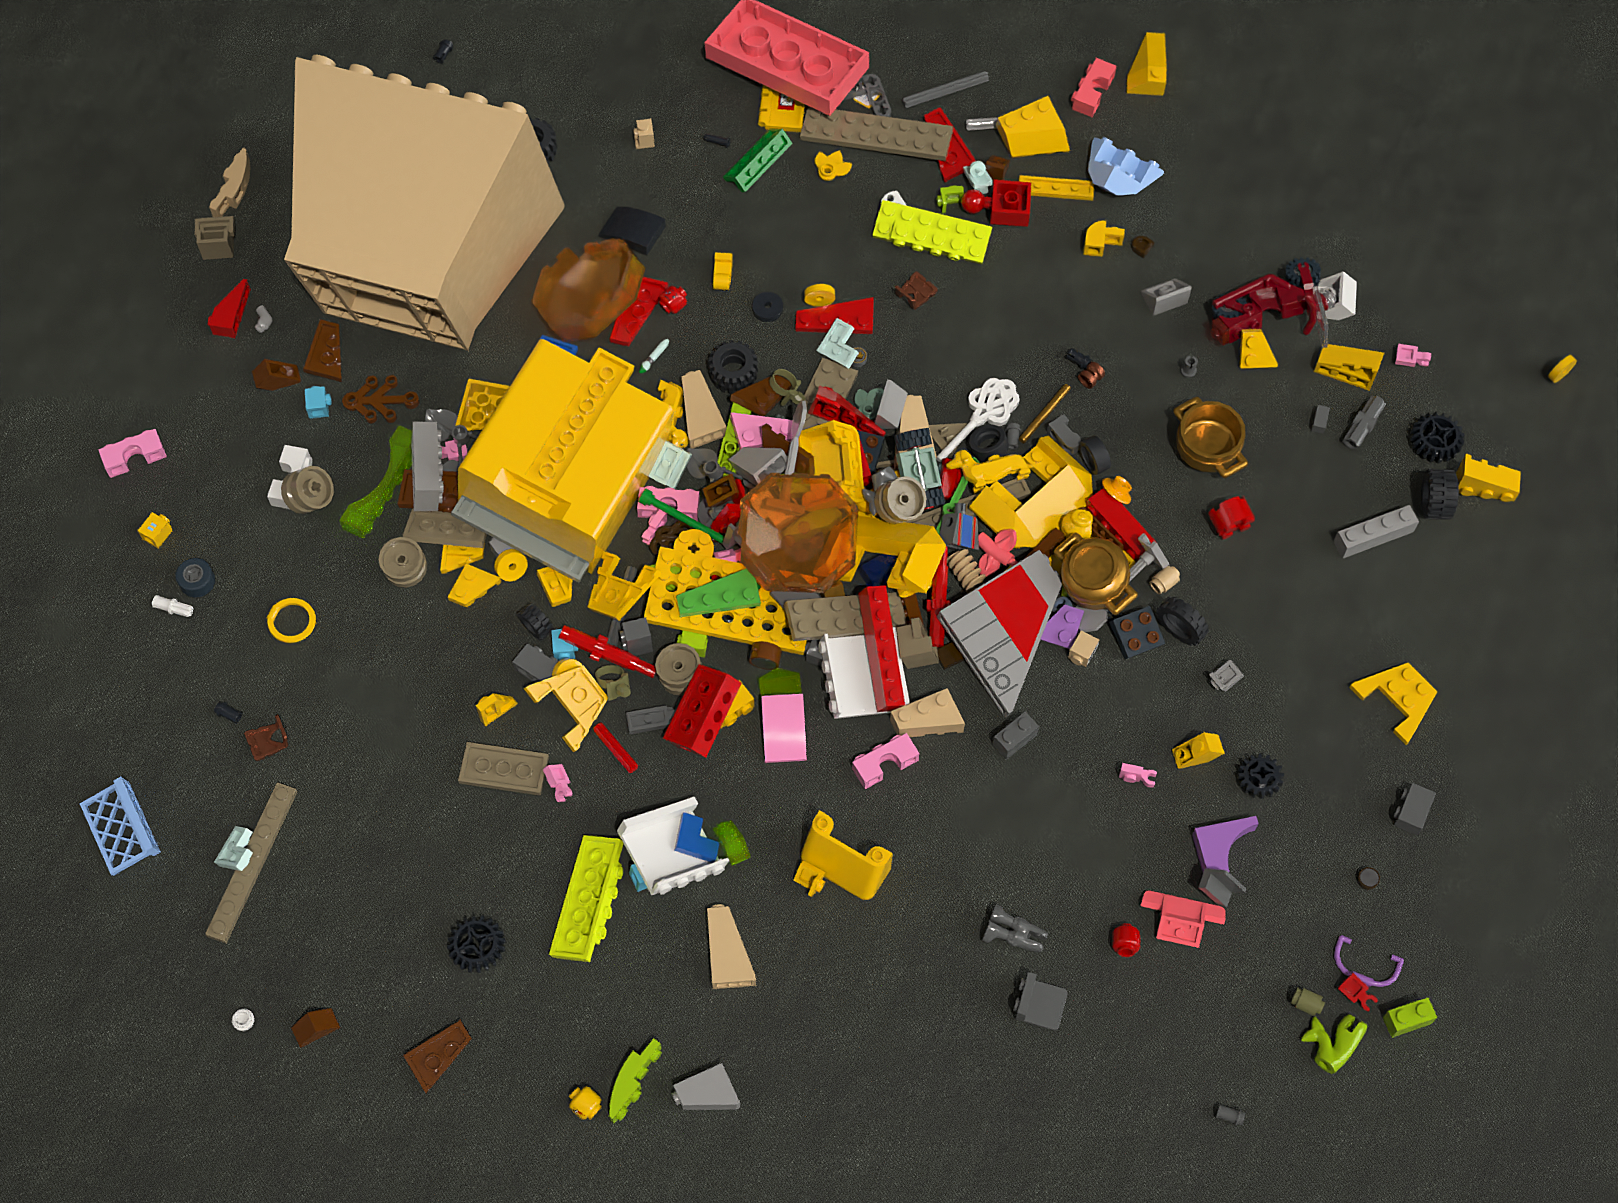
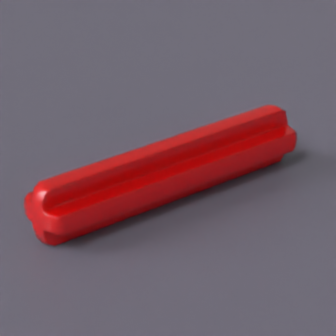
M598 723L593 728L596 735L629 773L636 771L638 768L637 763L604 724Z

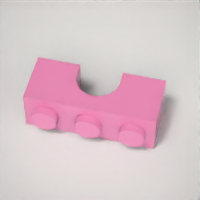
M156 429L146 430L142 434L127 437L123 441L108 444L104 448L99 449L104 467L110 478L128 472L127 461L134 454L144 455L148 464L167 457Z
M653 486L639 488L638 501L643 491L647 488L653 492L656 499L667 505L674 506L678 511L698 521L699 491L693 489L675 490L670 487L658 489ZM638 502V517L650 518L652 514H656L659 510L653 505L644 506Z
M907 733L902 736L896 735L889 743L885 745L880 744L874 747L872 752L866 755L861 754L854 759L852 770L864 789L883 780V771L879 766L883 761L890 760L895 762L900 770L919 761V752Z

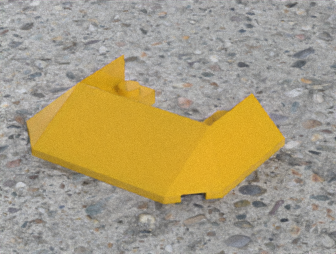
M1050 436L1039 438L1037 445L1023 457L1026 464H1033L1031 470L1047 483L1023 505L996 481L990 487L986 485L969 506V509L996 534L1004 529L1015 530L1017 540L1014 548L1032 547L1034 549L1055 527L1061 530L1063 518L1068 512L1075 511L1083 506L1086 508L1087 500L1093 496L1092 475Z
M858 516L834 528L813 575L851 582L865 551L895 555L898 558L888 578V588L927 593L946 549V544L934 526L908 522L892 524L879 518Z

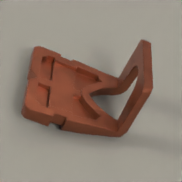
M914 272L910 280H907L902 288L896 285L895 291L898 297L905 296L910 307L916 310L927 302L930 297H933L938 292V288L931 282L926 281V278L920 273Z
M275 715L276 724L260 727L257 730L252 729L244 733L255 761L263 760L266 756L270 757L288 747L287 735L278 715ZM278 729L282 733V743L270 739Z

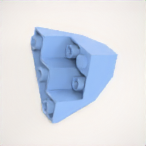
M1094 137L1088 171L1093 184L1114 195L1137 194L1163 175L1164 171L1158 168V163L1149 160V162L1142 161L1135 157L1136 153L1127 148L1125 151L1117 149L1111 145L1113 143L1111 140L1105 137L1102 139Z

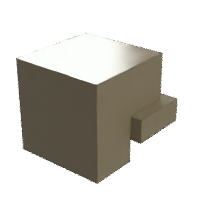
M234 217L195 219V237L203 260L234 258Z
M920 618L911 619V625L896 627L900 658L907 669L939 663L937 647H932L931 636L928 637V632Z

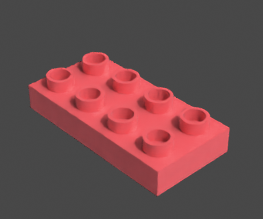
M740 0L705 41L706 58L829 116L869 68V52L756 0Z

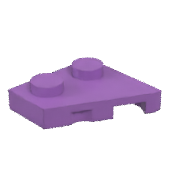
M1064 605L1047 622L1040 640L1071 649L1075 642L1084 610Z

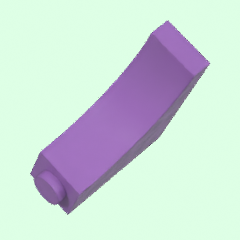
M1256 816L1195 828L1192 837L1203 873L1205 869H1218L1229 872V849L1238 838L1256 830L1258 826Z

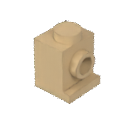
M651 119L636 120L637 128H634L636 149L655 147Z

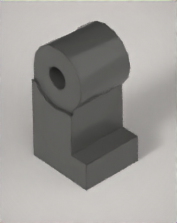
M1063 414L1048 424L1047 433L1069 455H1073L1078 452L1081 439L1077 433L1072 432L1067 426L1068 418Z

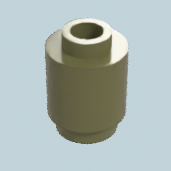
M1298 987L1291 1000V1004L1295 1005V1008L1312 1016H1315L1316 1013H1321L1325 1002L1322 1001L1323 996Z

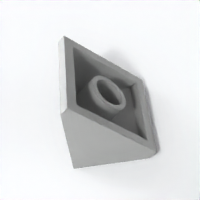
M1174 278L1141 290V294L1154 316L1187 304L1191 286Z
M888 379L875 420V424L881 429L898 428L908 394Z

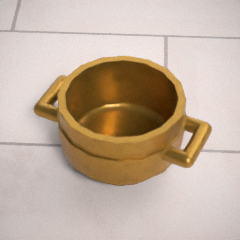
M1194 397L1174 408L1173 412L1181 422L1177 430V450L1181 458L1189 466L1202 472H1218L1222 478H1227L1248 466V461L1241 453L1245 439V424L1240 414L1231 406L1215 401L1202 402L1199 397Z
M1075 532L1054 550V555L1062 562L1061 578L1063 587L1070 599L1082 608L1091 610L1108 609L1112 614L1117 615L1137 598L1138 593L1129 585L1131 575L1128 559L1121 548L1112 541L1098 537L1084 539L1079 533Z

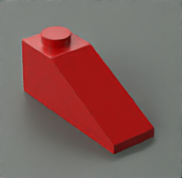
M243 279L214 308L212 315L209 316L208 326L213 335L230 338L236 337L251 291L247 279Z

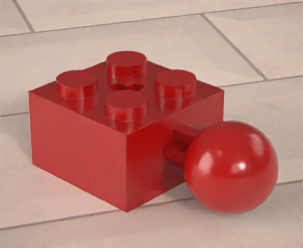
M994 180L992 197H984L980 191L975 189L968 190L962 196L961 205L966 212L971 214L978 213L983 208H991L990 224L1028 227L1032 182Z

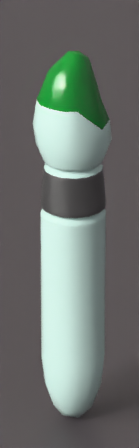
M669 339L663 340L655 348L646 361L641 364L639 373H645L649 370L650 365L654 363L668 346Z

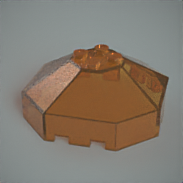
M611 238L610 240L601 241L600 244L588 242L584 246L585 253L580 258L569 247L564 248L556 256L558 261L551 268L546 265L541 270L531 302L539 310L544 320L548 322L549 327L564 342L596 338L636 301L646 267L624 240Z
M770 473L741 499V517L738 534L742 538L740 562L766 591L825 593L855 566L859 509L856 503L829 474H820L819 476L805 473H792V475Z

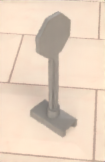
M806 401L798 403L793 415L791 426L793 439L789 447L782 491L779 492L778 499L764 498L761 508L800 516V513L804 514L805 505L790 502V490L799 446L798 438L806 418Z
M1144 533L1138 540L1145 552L1130 568V581L1152 561L1162 569L1169 565L1158 544L1155 541L1151 543ZM1079 605L1075 607L1084 610L1078 629L1080 631H1097L1107 621L1108 609L1091 610L1082 608Z

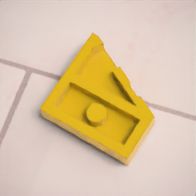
M1242 329L1240 368L1278 367L1277 361L1261 329Z
M550 567L537 570V576L552 607L571 601L572 579Z

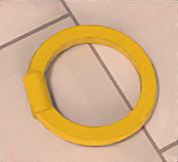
M298 598L281 600L272 606L266 617L268 629L273 637L286 643H295L305 639L311 634L316 624V615L311 605ZM289 605L301 606L309 614L307 628L295 636H285L279 633L274 626V620L278 612Z

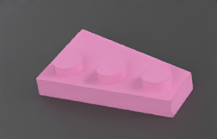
M732 412L730 414L740 450L743 447H763L762 426L766 423L772 427L771 430L775 433H781L786 436L785 440L791 442L793 439L791 433L793 420Z

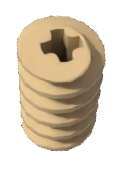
M964 549L950 555L947 558V563H949V568L953 570L954 575L957 576L958 581L962 582L961 585L963 588H966V593L968 594L984 584L983 580L986 578V575L982 574L979 576L982 569H974L977 566V562L970 563L973 556L969 555L966 557L969 551Z

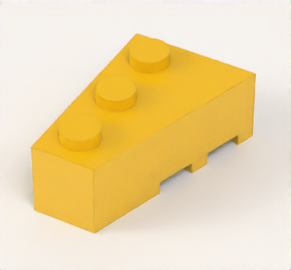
M1324 343L1314 372L1370 391L1384 353Z
M1465 454L1456 471L1459 493L1464 496L1474 495L1484 499L1494 498L1510 502L1515 501L1520 492V471L1502 465L1494 467L1488 465V461L1484 459L1479 462L1471 459V455Z

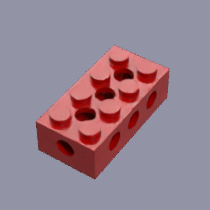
M699 664L663 739L680 749L706 758L742 683L727 673Z

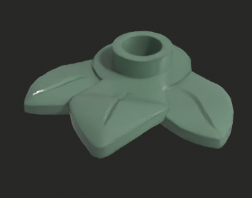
M874 388L869 393L862 389L856 392L855 404L859 407V411L870 420L875 419L884 392L882 388Z

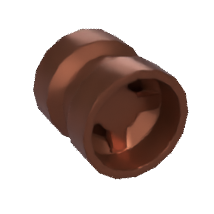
M1091 362L1087 369L1078 375V379L1083 386L1092 389L1096 385V381L1101 380L1105 376V371L1098 363Z

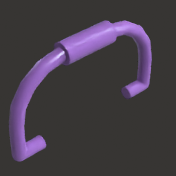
M1340 935L1335 947L1334 958L1341 972L1349 976L1352 972L1347 970L1341 963L1340 949L1343 942L1350 944L1352 939ZM1392 954L1391 960L1396 961L1397 966L1392 977L1386 981H1374L1373 978L1357 972L1354 973L1369 987L1388 986L1398 978L1404 960Z

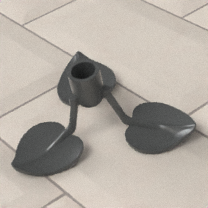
M427 409L425 422H437V430H441V441L447 440L452 435L458 447L459 461H447L443 464V471L458 472V467L463 460L462 445L467 444L470 437L477 439L478 436L474 435L471 431L468 432L465 426L456 425L458 417L452 411Z
M706 448L687 449V452L692 454L687 464L688 471L692 477L704 479L708 476L710 482L714 483L720 480L725 472L733 474L738 479H743V484L747 488H759L742 476L726 469L725 466L721 467L718 464V456L713 450ZM705 498L699 503L698 518L702 524L711 528L710 525L714 521L710 516V509L712 507L708 506Z

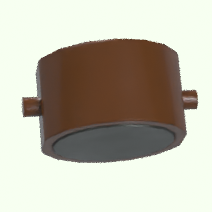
M754 642L751 647L749 663L761 669H777L782 649L773 643Z

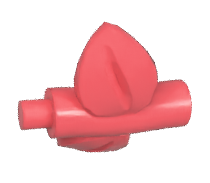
M1001 530L997 533L994 541L984 532L978 536L979 547L985 552L978 562V568L982 569L980 575L985 574L986 577L993 575L999 569L1000 563L1006 567L1009 565L1013 567L1019 563L1014 559L1015 555L1010 553L1016 545L1017 536L1015 530Z

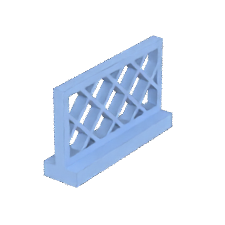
M122 777L114 780L115 784L80 803L110 874L113 876L149 855L155 856L161 852L130 783ZM116 791L118 796L115 804L106 802L109 794ZM95 802L100 803L97 813H90L87 806ZM105 805L113 807L109 818L101 816ZM118 808L125 811L123 821L114 819ZM99 819L108 821L104 832L97 829ZM113 822L121 824L117 836L109 834ZM126 826L133 829L130 839L122 837ZM107 836L116 838L112 850L107 849L104 845ZM120 840L129 842L125 853L117 851ZM134 844L140 845L143 851L136 856L130 855ZM115 854L124 856L121 864L114 868L112 862Z

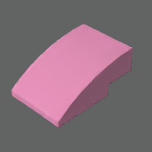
M803 694L762 696L765 763L807 761Z

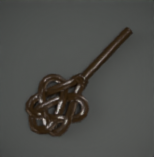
M680 520L673 526L665 525L659 527L655 532V537L650 542V552L657 558L659 553L658 545L674 549L670 544L675 543L679 534L682 531L694 528ZM711 538V540H712L713 543H717V542H718V541H716V540H714V539ZM692 545L688 550L695 554L696 551H699V548L696 545Z

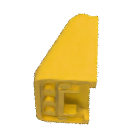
M832 420L802 430L798 438L799 446L814 456L815 474L810 477L811 491H806L802 495V505H805V510L813 511L862 503L864 501L862 492L864 482L860 440L857 429L854 426Z
M819 810L812 822L801 852V861L804 860L826 872L824 875L826 879L863 900L871 899L891 870L893 853L879 846L871 848L866 856L860 854L830 836L833 830V820L830 816Z

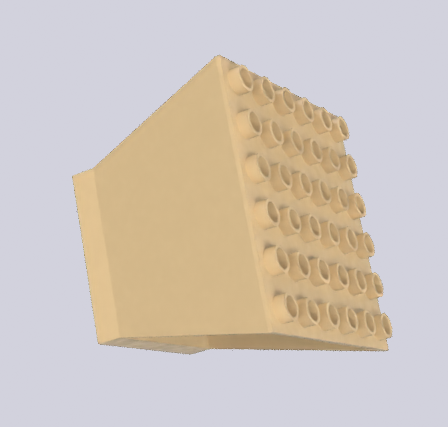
M313 55L311 61L296 57L292 238L284 258L285 262L324 314L468 351L477 326L564 209V203L528 114H526V109L513 102H504L502 108L488 105V100L485 97L471 92L465 93L464 98L449 95L450 91L447 88L435 83H427L425 89L411 86L412 82L399 74L391 73L387 79L375 77L369 68L358 64H351L349 70L335 67L336 64L333 60L322 55Z

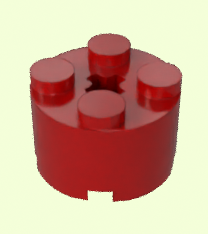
M1239 496L1228 499L1219 504L1220 508L1217 511L1213 508L1208 513L1218 535L1222 539L1231 537L1233 532L1238 529L1240 532L1251 527L1250 523L1255 521V516L1244 496L1241 499Z

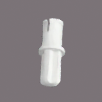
M155 595L153 598V608L185 617L192 616L193 614L192 606L177 602L174 598L171 600L159 595Z

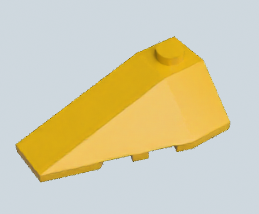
M1147 32L1127 76V93L1163 96L1166 86L1165 33Z

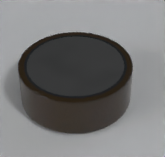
M1367 867L1360 871L1357 881L1363 889L1372 890L1379 884L1380 875L1375 869Z

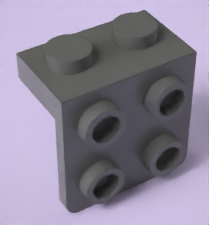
M1028 972L1027 978H1022L1019 990L1023 991L1021 999H1016L1013 1010L1017 1011L1015 1020L1056 1031L1060 1025L1068 992L1064 988L1036 981L1037 974Z

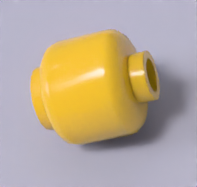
M588 1086L583 1089L577 1087L569 1096L572 1099L569 1103V1108L580 1119H591L602 1107L600 1105V1096Z

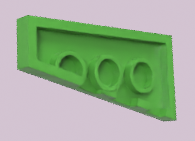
M753 566L676 596L680 617L757 607L761 604Z

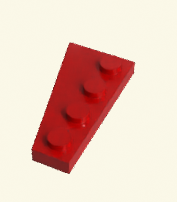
M941 107L924 115L925 122L953 126ZM954 127L946 161L938 160L944 182L964 173L963 167H970L976 161Z
M631 274L610 336V342L625 346L631 344L659 302L660 294L668 288V282Z
M874 297L799 310L796 312V331L828 333L838 318L855 328L852 332L853 334H872Z

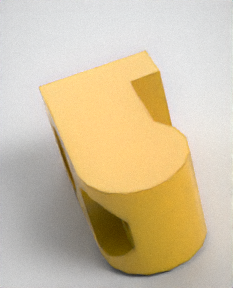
M715 252L714 289L729 290L733 265L732 253Z

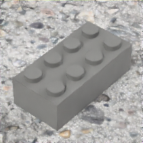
M413 422L411 449L414 511H438V505L442 503L443 465L441 464L442 447H440L441 430H437V422Z

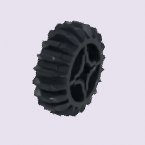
M1434 412L1433 415L1427 413L1425 417L1421 416L1414 423L1410 432V442H1413L1412 448L1417 449V454H1423V459L1428 457L1430 462H1433L1434 459L1438 463L1442 462V460L1447 462L1450 458L1453 459L1460 453L1461 447L1464 445L1463 438L1465 433L1461 432L1462 426H1457L1458 420H1451L1452 415L1447 418L1444 412L1440 416L1437 412ZM1428 429V434L1424 437L1423 430ZM1451 438L1452 444L1447 446V439Z
M473 915L470 922L467 918H464V925L457 922L458 930L451 929L453 936L448 937V942L451 944L447 946L448 951H452L449 957L454 959L453 963L455 966L460 964L462 971L467 967L469 973H472L474 968H476L477 973L480 974L482 967L489 971L488 965L490 963L492 966L497 965L494 960L495 958L498 960L502 959V955L498 952H505V947L502 946L506 943L505 938H502L504 933L502 930H498L499 925L497 923L493 924L491 918L486 922L484 916H481L479 921H477L476 916ZM474 930H483L490 934L478 935ZM468 933V940L460 947L461 940ZM473 937L480 945V952L478 951L477 947L473 945ZM491 942H493V946L490 952L487 955H485V948L488 947ZM475 954L479 959H469L463 955Z

